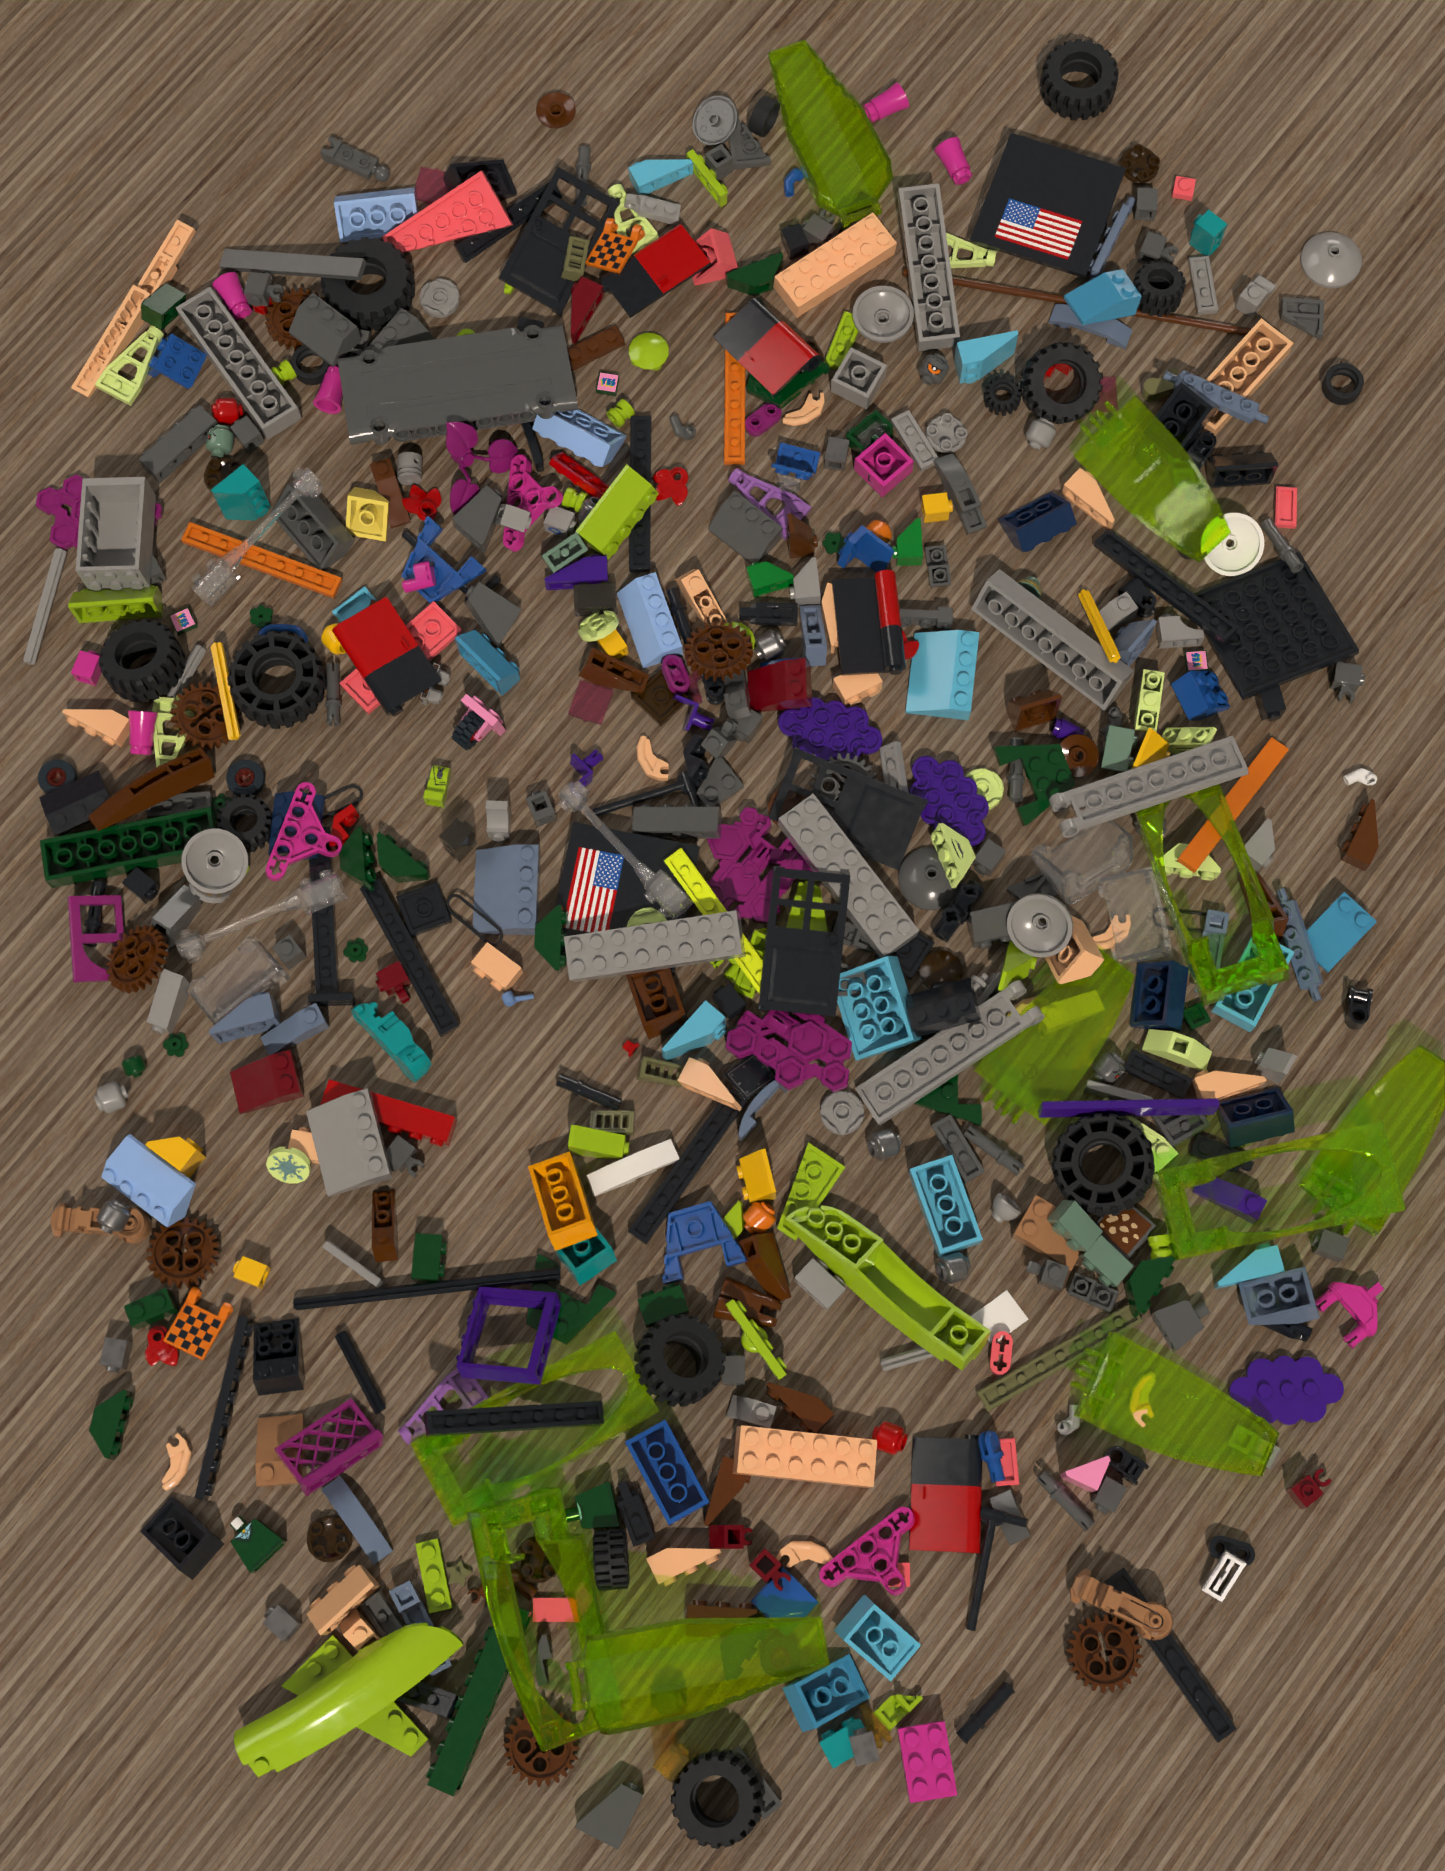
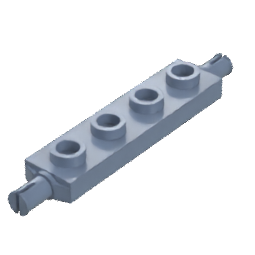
M1128 197L1126 204L1122 205L1120 211H1115L1112 218L1114 224L1112 227L1108 226L1104 235L1106 240L1104 244L1100 243L1096 252L1098 257L1096 260H1092L1088 270L1091 272L1089 281L1101 274L1128 215L1132 212V207L1136 202L1135 198Z
M1183 370L1178 376L1166 371L1163 379L1174 383V391L1183 382L1204 394L1220 407L1218 410L1249 424L1254 419L1266 424L1270 417L1258 412L1259 403Z
M1285 888L1276 891L1280 900L1279 905L1289 918L1283 938L1286 947L1294 951L1291 962L1300 989L1309 990L1313 1002L1322 1000L1318 987L1323 983V979L1297 901L1288 899Z

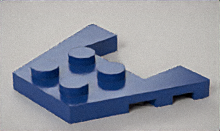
M427 516L424 521V528L418 535L416 547L411 552L401 577L405 580L415 578L414 564L429 561V563L434 562L436 586L417 590V592L429 603L433 601L436 603L480 576L487 569L472 556L458 572L430 547L444 529L431 517Z
M709 1201L668 1213L667 1249L664 1257L665 1272L662 1279L663 1284L667 1285L684 1280L680 1256L722 1245L726 1266L728 1267L748 1262L747 1257L713 1202Z

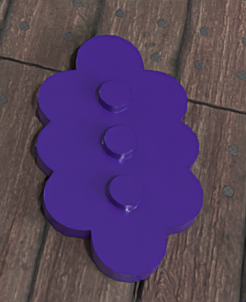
M812 697V707H803L799 710H785L778 719L780 731L785 736L792 738L793 749L798 747L802 751L830 761L829 756L837 760L838 753L841 754L842 759H845L846 754L849 753L851 760L857 755L859 761L861 754H874L882 746L881 732L877 728L868 726L869 718L864 709L860 707L846 708L842 702L837 700L825 704L821 699Z
M930 756L917 758L912 766V774L916 782L910 787L909 793L923 799H928V804L921 813L922 820L926 824L934 826V830L939 823H944L968 839L971 847L980 845L986 837V829L982 821L988 815L989 805L983 796L977 794L975 781L972 778L964 777L962 766L956 761L947 760L939 764Z
M1280 1356L1273 1360V1362L1263 1358L1252 1361L1247 1367L1246 1377L1235 1379L1229 1386L1228 1394L1230 1400L1235 1405L1244 1408L1249 1407L1251 1417L1259 1424L1266 1425L1278 1420L1283 1425L1289 1426L1297 1423L1300 1419L1309 1423L1322 1419L1326 1413V1404H1332L1340 1400L1344 1394V1386L1339 1377L1334 1374H1323L1321 1364L1313 1357L1306 1356L1295 1361L1289 1356Z

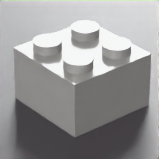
M850 348L831 380V392L867 409L886 378L887 365Z

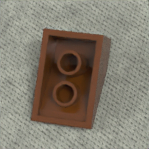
M1042 690L1032 692L1030 696L1012 698L1007 704L1006 711L1014 732L1055 720L1062 699L1061 694L1051 690L1043 692Z
M670 968L626 975L648 1039L679 1029L685 1024L688 1017Z

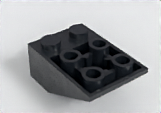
M299 1318L254 1324L253 1383L258 1396L304 1390V1366Z

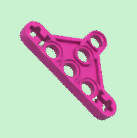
M519 454L512 459L510 465L507 504L514 506L515 501L521 499L517 508L530 512L529 517L532 518L531 526L545 509L558 507L563 500V494L554 486L543 488L531 476V461L524 455ZM523 480L522 485L516 488L517 482ZM556 493L555 499L549 502L550 495ZM538 496V501L532 505V499ZM504 527V546L512 552L519 551L524 545L527 529L524 532H519Z
M303 782L296 788L266 865L265 873L271 881H280L285 876L289 865L319 853L332 858L338 856L341 852L342 843L340 839L325 833L314 811L312 803L316 790L311 783ZM306 788L309 789V794L311 795H307L303 803L300 802L302 798L301 791H304ZM295 807H301L304 810V815L302 817H295L292 814V810ZM292 826L297 830V834L289 837L284 832L285 828ZM308 834H314L318 841L315 844H308L305 841V837ZM328 842H335L338 845V849L335 852L328 851L326 849ZM286 846L289 849V854L287 856H280L277 853V848ZM277 860L281 861L279 866L281 873L273 875L270 868L274 869Z
M907 1507L896 1509L820 1569L819 1577L822 1583L827 1587H835L846 1578L881 1582L891 1595L902 1594L905 1591L906 1582L897 1567L902 1535L911 1529L915 1523L912 1511ZM901 1514L905 1516L909 1514L907 1523L903 1521L898 1523L901 1520L899 1517ZM892 1520L895 1524H897V1527L899 1528L898 1531H896L893 1524L890 1523ZM884 1527L892 1529V1534L887 1539L879 1536L880 1530ZM866 1541L873 1543V1550L869 1553L861 1551V1546ZM848 1555L855 1558V1563L851 1567L843 1565V1559ZM880 1559L887 1561V1568L883 1571L875 1569V1563ZM837 1563L839 1564L840 1568L844 1571V1573L841 1574L839 1570L835 1572L838 1569L835 1566ZM828 1571L834 1573V1580L826 1579ZM892 1578H899L901 1580V1586L896 1590L889 1588V1581Z

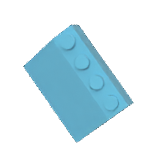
M949 630L915 633L914 641L919 642V649L911 661L906 713L969 720L979 632Z
M886 956L840 973V978L861 972L866 973V985L862 983V978L840 979L838 992L847 991L848 996H838L837 1003L848 1038L853 1044L852 1051L855 1061L924 1040L923 1036L917 1037L911 1028L907 1010V995H909L897 956ZM842 981L849 982V986L846 990L842 989L840 986ZM851 991H861V994L853 996Z

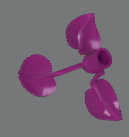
M454 421L446 422V447L451 454L452 460L459 464L458 468L466 477V481L458 479L451 488L450 508L452 513L456 515L480 492L479 487L471 483V478L465 467L472 465L474 459L489 461V469L492 472L504 473L510 469L512 459L518 455V448L507 439H497L488 448L489 457L475 455L471 452L470 448H473L478 442L476 430L466 423Z

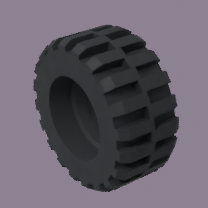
M1075 39V42H1071V40L1066 41L1063 46L1059 44L1054 48V51H1050L1047 59L1044 61L1040 80V92L1046 106H1051L1050 110L1055 114L1057 112L1060 113V117L1065 119L1070 117L1071 120L1077 121V118L1088 120L1090 116L1094 118L1100 112H1104L1114 98L1119 75L1118 68L1116 67L1117 62L1114 57L1111 58L1112 54L1109 50H1104V46L1099 43L1097 45L1093 44L1091 40L1085 42L1082 39ZM1070 72H1083L1091 76L1096 84L1088 88H1075L1067 84L1062 76Z
M1058 342L1040 349L1027 361V366L1021 374L1023 380L1020 381V388H1023V393L1021 394L1023 400L1026 399L1028 403L1026 407L1034 411V416L1044 418L1055 424L1069 423L1090 413L1094 408V404L1098 403L1100 399L1098 396L1099 392H1102L1103 385L1100 384L1103 374L1099 373V362L1093 360L1094 355L1090 351L1086 352L1084 350L1085 347L1081 345L1076 346L1072 342ZM1055 364L1069 365L1074 369L1079 379L1077 395L1066 403L1053 401L1044 389L1045 373Z
M142 619L141 622L134 620L131 621V624L120 626L118 631L114 630L110 634L111 637L105 640L104 648H101L99 654L100 671L113 691L125 700L149 702V699H159L160 695L168 694L170 688H175L178 684V679L182 678L183 669L186 666L185 653L173 632L166 625L161 624V622L155 620L151 622L148 619ZM147 653H156L153 659L145 666L129 669L138 657Z
M673 1314L666 1316L663 1320L657 1321L642 1336L643 1338L636 1346L637 1351L634 1353V1361L638 1363L634 1368L635 1373H639L641 1376L638 1381L641 1386L645 1384L648 1388L646 1392L650 1396L652 1394L657 1396L656 1401L660 1403L667 1401V1405L673 1407L678 1403L680 1407L688 1406L690 1403L695 1404L708 1395L721 1381L720 1376L725 1371V1366L722 1364L726 1361V1354L721 1352L724 1346L722 1341L718 1342L716 1338L718 1334L715 1330L711 1331L708 1328L709 1324L705 1321L702 1323L698 1322V1317L691 1315L687 1318L686 1314H678L676 1317ZM666 1343L680 1344L691 1352L696 1362L695 1377H680L668 1368L663 1356V1348Z
M715 1749L706 1753L703 1752L689 1761L677 1774L678 1778L672 1786L674 1793L671 1795V1803H674L673 1817H678L680 1822L677 1825L680 1830L684 1828L688 1832L686 1837L691 1841L695 1838L698 1840V1845L703 1847L711 1845V1848L719 1849L721 1846H725V1848L732 1846L734 1843L743 1840L755 1828L762 1817L761 1812L765 1807V1801L763 1800L765 1788L764 1786L761 1787L760 1784L762 1778L759 1773L756 1774L753 1768L755 1766L751 1762H745L743 1760L744 1756L741 1754L734 1755L731 1750L726 1749L723 1751ZM713 1775L722 1776L728 1779L736 1788L739 1796V1808L732 1818L726 1821H716L702 1811L698 1802L697 1792L700 1784L707 1777Z

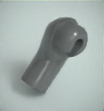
M678 415L672 416L669 419L674 434L677 437L685 440L694 438L696 429L693 426H682Z
M1114 706L1109 709L1108 724L1100 729L1101 734L1105 738L1109 725L1122 726V712L1118 707Z

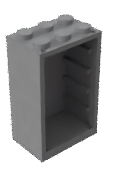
M146 477L82 479L75 571L87 589L94 591L101 590V588L113 590L132 588L139 590L143 587H150L156 495Z

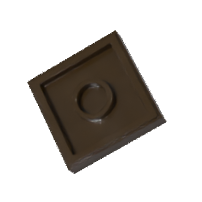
M661 669L647 681L643 693L635 692L631 696V699L660 727L685 705L672 699L673 695L677 694L669 690ZM687 692L679 695L691 700V696Z

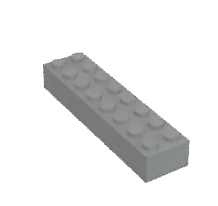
M939 183L899 188L898 205L911 302L914 309V325L918 351L956 347L957 342L960 341V332Z
M211 287L206 288L176 307L183 324L267 440L302 419L296 404Z
M1000 569L987 579L971 608L972 611L1103 710L1107 709L1117 699L1134 672L1132 668L1120 659L1117 663H1110L1100 644Z
M814 794L778 818L777 825L813 871L851 875L846 915L879 958L890 956L917 936L919 929ZM822 882L840 905L842 884Z
M736 910L564 937L569 980L572 982L746 957L740 913Z

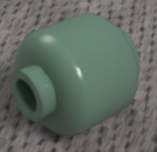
M215 425L207 433V450L212 452L213 456L219 458L230 454L233 448L234 434L227 426Z

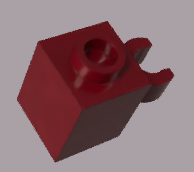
M399 961L376 972L378 980L375 982L381 993L385 991L388 997L397 993L402 1004L410 1001L404 988L411 985V982Z
M1323 1469L1316 1470L1312 1478L1310 1475L1301 1477L1286 1490L1300 1509L1307 1508L1324 1494L1319 1487H1325L1331 1483L1332 1480L1330 1478L1324 1482L1319 1480V1474L1324 1471Z
M709 1525V1549H744V1546L752 1545V1541L745 1540V1534L752 1532V1529L744 1528V1525Z
M765 1548L749 1565L766 1583L772 1578L774 1586L779 1591L783 1589L778 1584L780 1578L784 1577L787 1581H791L788 1574L778 1571L782 1564Z

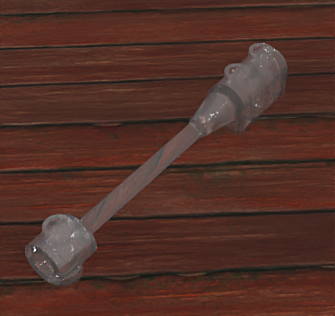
M308 467L295 470L293 473L295 480L292 482L294 490L240 546H237L217 560L211 558L206 563L208 570L203 575L197 573L192 577L191 582L193 585L191 589L209 606L212 607L240 578L234 570L246 554L245 552L300 495L315 498L322 492V481Z
M579 780L565 785L558 794V797L561 799L558 804L566 812L569 809L572 812L581 811L630 863L642 882L644 889L647 891L644 896L652 904L656 901L661 906L658 911L666 919L671 917L675 920L680 917L694 902L665 871L660 869L655 874L626 848L586 805L588 801L587 795L590 792Z
M324 870L319 873L320 879L313 882L311 878L301 880L299 882L300 887L296 888L294 892L283 898L276 905L205 935H201L197 931L192 932V929L181 931L179 933L180 938L175 940L177 949L184 960L186 959L187 963L197 962L204 957L202 952L205 951L206 943L281 911L286 912L302 908L309 915L347 899L343 883L337 872L332 873L331 870Z

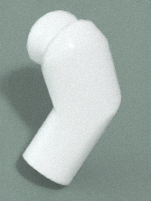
M1360 768L1343 776V780L1347 786L1355 782L1374 785L1377 782V776L1371 771Z

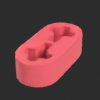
M1005 1331L996 1333L991 1341L989 1368L995 1375L1006 1374L1011 1365L1013 1340L1011 1335ZM1001 1336H1004L1005 1341H1008V1344L1003 1347V1352L999 1351L1000 1344L996 1343V1340L1000 1339ZM999 1355H1002V1363L1006 1364V1367H1003L1001 1371H998L997 1366L993 1364L998 1361Z

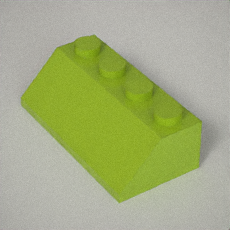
M626 464L576 532L592 549L603 556H607L609 560L617 552L623 540L630 535L636 523L643 518L648 507L655 502L659 493L647 480Z
M151 584L150 587H143L139 590L132 588H122L121 590L102 588L98 591L82 589L80 592H73L68 603V608L79 623L163 617L162 593L158 586Z

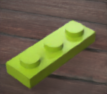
M693 149L687 152L686 159H691L693 162V173L720 207L726 205L728 191L725 185L717 181L714 171L707 168L700 154L697 155Z
M439 1539L415 1544L429 1614L452 1609L453 1605Z

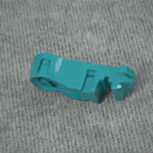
M376 1002L358 1004L351 1009L354 1020L368 1032L412 1082L416 1083L427 1074L432 1066L430 1059L414 1043L409 1028L397 1018L393 1011L383 1018L380 1016L376 1017L378 1013Z

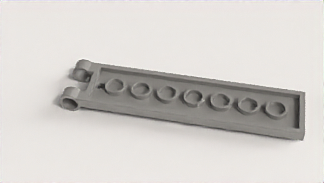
M1230 736L1063 793H1056L1049 798V802L1054 812L1063 811L1070 804L1072 805L1076 817L1066 819L1059 825L1062 835L1069 838L1075 836L1080 830L1247 775L1249 772L1234 737Z
M1017 980L979 1005L981 1020L940 1031L855 1088L878 1125H882L1028 1027L1041 1022L1045 1015L1038 1006L1031 1008L1020 1016L1011 1003V1000L1018 999L1026 993L1027 989L1023 983ZM1011 1012V1016L1007 1017L1006 1013Z

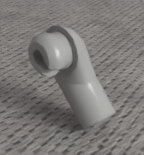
M1069 1405V1417L1057 1424V1430L1060 1434L1064 1436L1070 1435L1079 1428L1080 1405Z

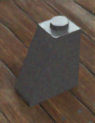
M487 485L452 518L454 528L482 553L488 548L496 527L495 521L500 505L503 504V497L500 492L495 488L492 490Z
M478 582L476 587L472 585L465 596L468 597L466 606L490 639L492 645L497 648L522 609Z
M185 885L152 917V927L163 933V936L167 938L165 943L169 947L165 951L168 953L172 951L201 909L200 897L196 894L194 896L190 888Z
M628 1781V1784L622 1783L585 1815L575 1828L619 1849L644 1793L640 1792L641 1787Z

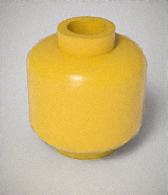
M334 623L323 630L321 641L333 654L346 653L332 632V629L339 623Z

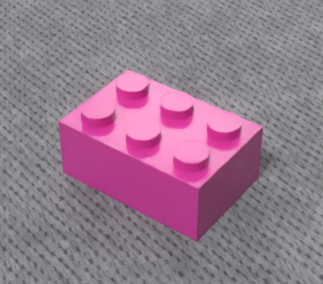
M941 1720L896 1728L909 1802L915 1803L957 1796L945 1721Z

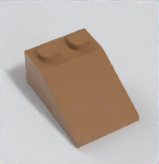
M1035 1195L1011 1238L1051 1261L1068 1266L1069 1271H1071L1082 1251L1071 1250L1066 1245V1240L1052 1230V1225L1047 1219L1057 1207Z
M304 1414L258 1418L255 1461L256 1487L266 1488L299 1484L276 1454L275 1448L305 1429ZM288 1447L283 1452L287 1457L297 1458L299 1448ZM301 1449L300 1459L306 1460V1449ZM298 1464L297 1471L302 1478L307 1475V1468L304 1464Z

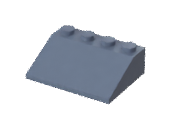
M516 844L476 850L474 907L499 926L503 935H535V926L538 924L541 860L539 845ZM473 910V928L480 934L500 935L494 926Z

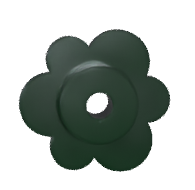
M829 532L825 535L822 545L826 547L828 554H834L835 552L839 554V551L846 543H844L845 539L842 538L840 533L834 534Z
M263 605L251 609L250 622L262 629L266 624L272 622V609L265 608Z
M220 794L218 798H212V810L216 816L221 815L219 811L220 805L222 804V807L225 808V802L227 800L231 802L232 798L225 797L224 794Z
M356 939L354 942L349 941L343 954L352 963L356 961L363 962L366 960L365 953L369 949L364 945L362 939Z
M170 1034L168 1039L163 1042V1048L167 1050L169 1056L182 1057L189 1044L185 1042L186 1036L184 1034Z

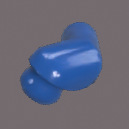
M799 168L792 169L784 178V193L786 197L794 196V183L796 180L801 181L804 178V172L799 170Z

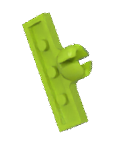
M732 1299L726 1303L725 1306L743 1330L741 1344L745 1350L751 1353H759L778 1380L787 1375L784 1371L787 1368L780 1357L775 1359L770 1352L773 1350V1347L768 1341L766 1331L762 1327L757 1326L753 1319L748 1321L744 1315L747 1310L739 1300L735 1302Z

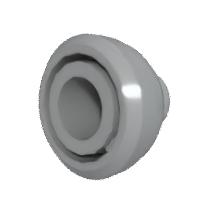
M998 1193L993 1201L994 1211L991 1215L998 1222L1014 1220L1022 1214L1019 1205L1008 1195Z

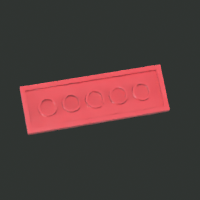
M434 601L406 625L429 662L454 641L456 636L463 633L462 629ZM357 668L339 683L368 715L380 705Z

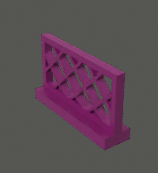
M351 1398L276 1447L275 1452L300 1484L302 1492L307 1497L383 1445V1435L372 1426ZM350 1407L355 1413L354 1420L341 1418L342 1412ZM326 1422L337 1423L335 1433L322 1431L323 1424ZM340 1423L353 1425L352 1434L338 1433ZM356 1426L366 1427L370 1432L364 1437L354 1436ZM308 1434L318 1435L316 1445L303 1444L304 1437ZM320 1437L334 1438L332 1448L319 1446ZM337 1438L350 1440L349 1447L346 1449L335 1448ZM288 1447L299 1448L297 1458L287 1457L283 1451ZM301 1449L315 1450L313 1461L300 1459ZM318 1451L331 1453L330 1460L327 1462L316 1461ZM298 1464L311 1465V1472L302 1478L297 1471Z

